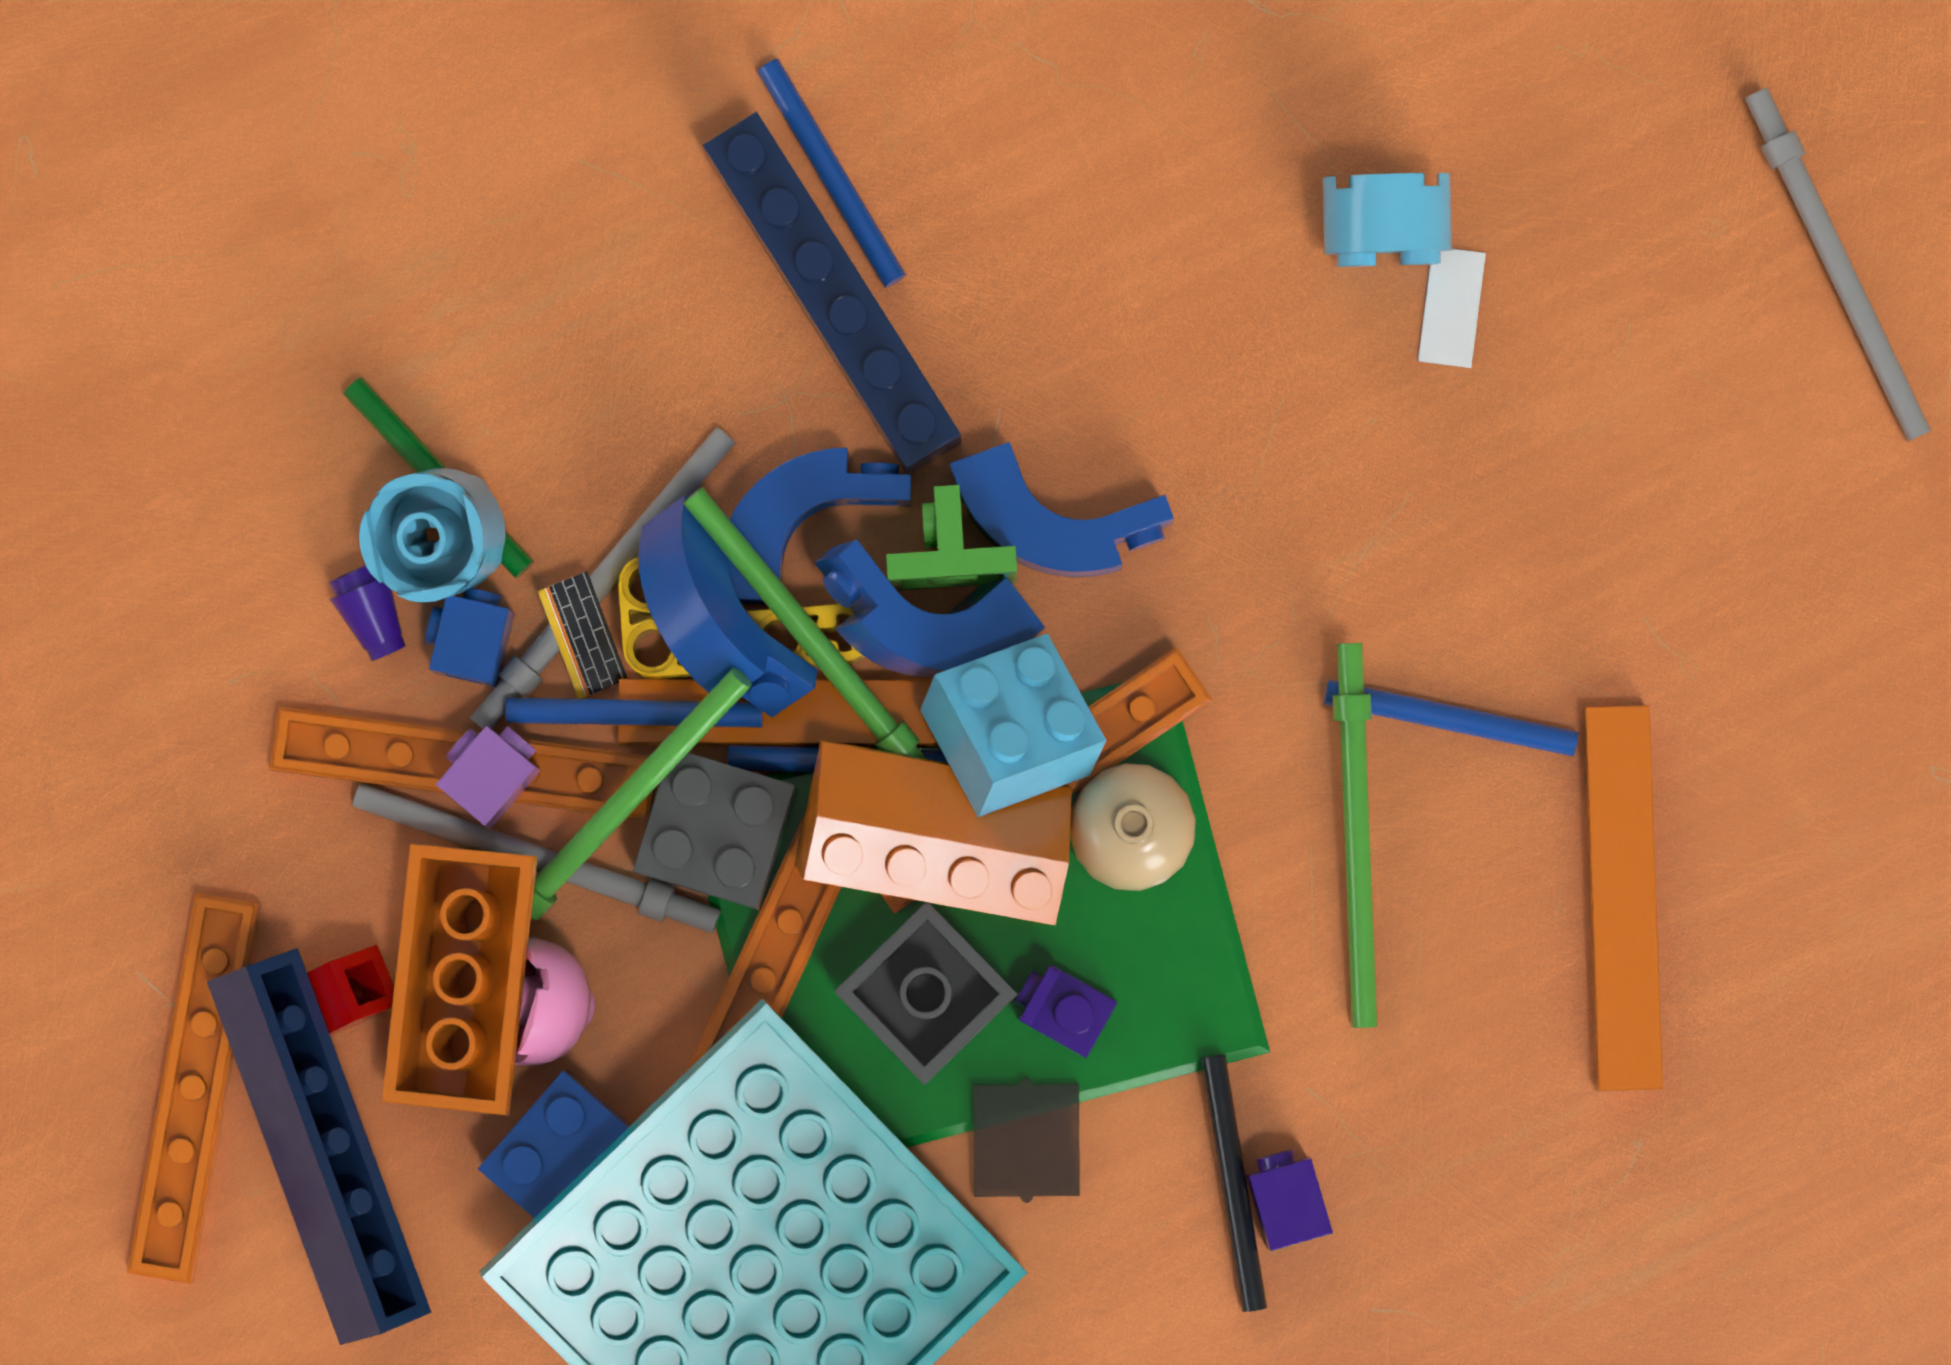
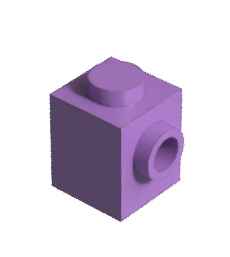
M487 725L479 734L469 729L447 754L446 759L453 765L436 785L479 822L491 829L541 771L529 761L537 750L508 726L500 735Z

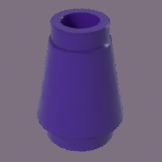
M366 565L329 582L335 595L329 600L363 649L367 651L371 661L382 658L406 646L401 635L402 629L392 590L383 582L379 583L369 572Z

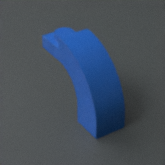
M1010 442L949 463L955 485H960L962 504L982 535L995 547L1016 546L1017 562L1039 572L1063 577H1093L1119 571L1122 568V562L1116 548L1117 544L1126 542L1129 551L1152 545L1165 539L1162 528L1172 525L1174 520L1166 495L1097 519L1077 520L1055 514L1041 505L1030 493L1022 477Z
M830 448L814 451L791 459L767 473L744 495L731 515L730 520L783 583V561L787 545L794 532L805 520L819 511L835 506L911 507V475L899 474V465L893 463H862L860 473H849L848 448ZM728 560L731 582L740 603L766 605L732 562Z
M684 495L642 526L638 555L639 573L651 616L673 655L703 689L710 693L732 668H736L744 673L752 684L742 697L770 717H774L815 689L818 669L764 632L748 615L734 591L729 574L728 557L685 507L683 502L688 497Z
M857 539L832 547L815 562L816 566L825 576L823 583L830 596L840 605L849 607L853 612L850 617L836 628L837 632L855 650L872 662L901 674L916 677H934L937 673L1033 639L1045 628L1007 577L981 584L949 613L934 614L921 610L906 601L893 587Z

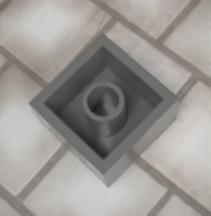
M688 753L660 782L633 872L760 911L797 792L796 786Z
M929 902L921 906L834 991L924 1085L1018 995Z

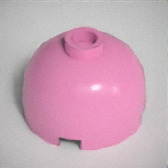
M529 937L515 1059V1065L519 1066L540 1065L566 1055L582 1036L585 1027L591 1022L595 1010L594 994L590 990L588 978L576 956L554 942L537 937Z

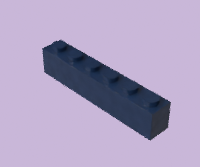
M757 111L703 144L707 160L907 475H911L961 444V433Z
M298 948L207 981L339 1344L343 1345L380 1335L432 1313Z

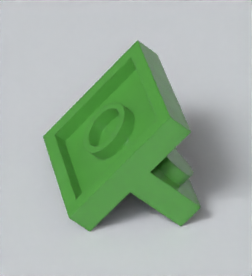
M960 485L934 486L935 503H922L925 548L938 547V551L886 554L887 579L897 591L980 586L981 584L1006 577L1012 584L1017 583L1016 546L964 549Z

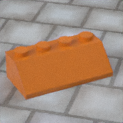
M820 740L794 865L803 880L1056 925L1069 866L1072 788L1063 785L984 816L977 817L949 763Z
M410 844L382 1102L509 1115L537 856Z

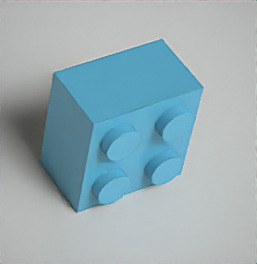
M1048 633L935 674L920 709L977 817L1089 776L1107 741Z

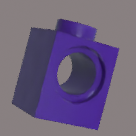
M1290 1149L1256 1159L1259 1171L1248 1174L1246 1177L1268 1250L1274 1251L1333 1233L1311 1158L1306 1157L1296 1160L1294 1150Z

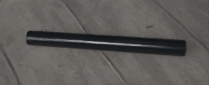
M1226 1055L1201 1057L1200 1061L1242 1312L1262 1310L1267 1308Z

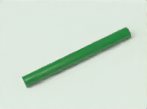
M362 377L355 380L344 391L343 395L416 473L429 469L446 468ZM505 531V544L501 564L517 579L533 565L534 561Z

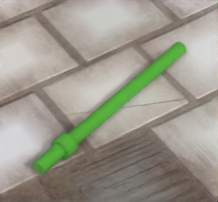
M701 487L683 502L685 507L878 740L874 743V746L880 751L927 759L916 746L920 739L904 720L896 722L707 491Z
M1363 643L1337 644L1339 695H1332L1333 721H1340L1351 1019L1353 1028L1377 1027L1366 720L1372 719L1371 694H1364Z
M732 668L540 873L535 876L531 919L539 920L557 901L555 893L752 686L751 681L743 672Z

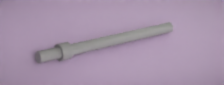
M1768 88L1751 94L1745 98V101L1766 143L1761 146L1763 154L1771 170L1778 168L1907 441L1930 432L1931 429L1801 159L1806 152L1796 131H1788Z
M716 427L589 576L599 603L618 583L624 566L632 559L638 557L642 526L684 495L687 497L692 495L736 444L721 429ZM550 623L520 659L516 656L510 659L498 673L502 680L470 716V719L482 729L486 725L494 729L505 716L507 697L520 698L523 696L528 698L543 681L539 676L540 673L560 651Z
M360 783L354 796L352 806L474 850L537 856L536 872L539 873L558 853L364 783ZM584 862L566 881L567 883L638 907V914L661 923L664 922L665 918H669L712 934L715 931L721 914V909L675 894V886L652 878L647 884L588 862Z

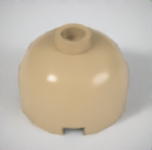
M1123 763L1100 771L1081 788L1071 808L1070 843L1076 859L1093 879L1116 890L1142 891L1164 883L1183 867L1194 845L1196 818L1187 793L1172 776L1150 765Z

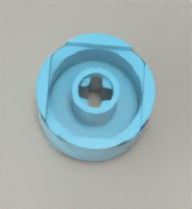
M1424 173L1351 175V178H1349V188L1336 189V176L1322 177L1324 254L1336 255L1337 267L1375 266L1376 254L1400 253V265H1434L1441 263L1440 251H1452L1450 173H1438L1436 175V186H1425Z
M429 469L398 477L382 487L362 518L359 530L360 549L366 567L379 583L383 582L387 587L399 594L398 596L406 600L433 602L474 588L485 581L491 573H494L502 561L505 544V523L496 498L482 478L456 469ZM437 528L440 540L429 541L426 536V529Z

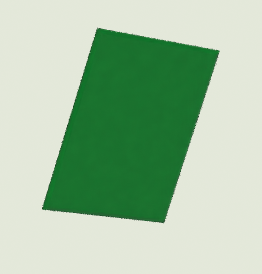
M1124 682L1083 692L1081 695L1087 706H1090ZM1183 720L1117 764L1150 765L1172 776L1189 797L1196 818L1194 845L1183 867L1164 883L1142 891L1113 889L1093 879L1076 859L1070 843L1069 866L1056 925L930 903L1018 995L1033 969L1045 975L1052 964L1068 975L1118 1002L1087 1058L1020 1022L1019 1020L1025 1009L1014 1003L1018 997L1017 995L924 1085L834 991L926 902L914 900L894 914L880 893L847 887L841 888L782 1019L907 1148L1202 1070L1201 1057L1225 1054L1228 1064L1270 1053ZM918 747L919 750L942 751L940 747ZM776 772L765 775L794 784L797 792L763 903L806 811L813 773ZM1078 790L1077 792H1075L1074 794H1072V797H1071V808H1072V806H1073V804H1074V802H1075V800H1076V798H1077V796H1078L1080 790ZM708 895L710 905L721 909L716 928L730 977L760 911Z

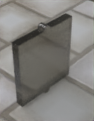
M1023 1077L1019 1083L973 1084L974 1197H1020L1023 1202L1029 1203L1032 1201L1033 1196H1080L1079 1083H1032L1029 1077Z

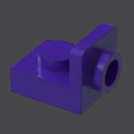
M1051 964L1045 975L1034 969L1032 970L1014 1003L1025 1009L1019 1020L1020 1022L1087 1058L1118 1002Z

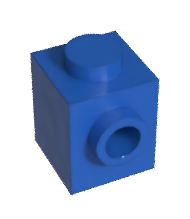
M470 588L464 592L463 598L456 596L446 598L444 608L433 607L425 637V644L434 646L429 670L438 675L496 687L500 678L498 673L502 670L515 615L510 609L500 607L503 596Z

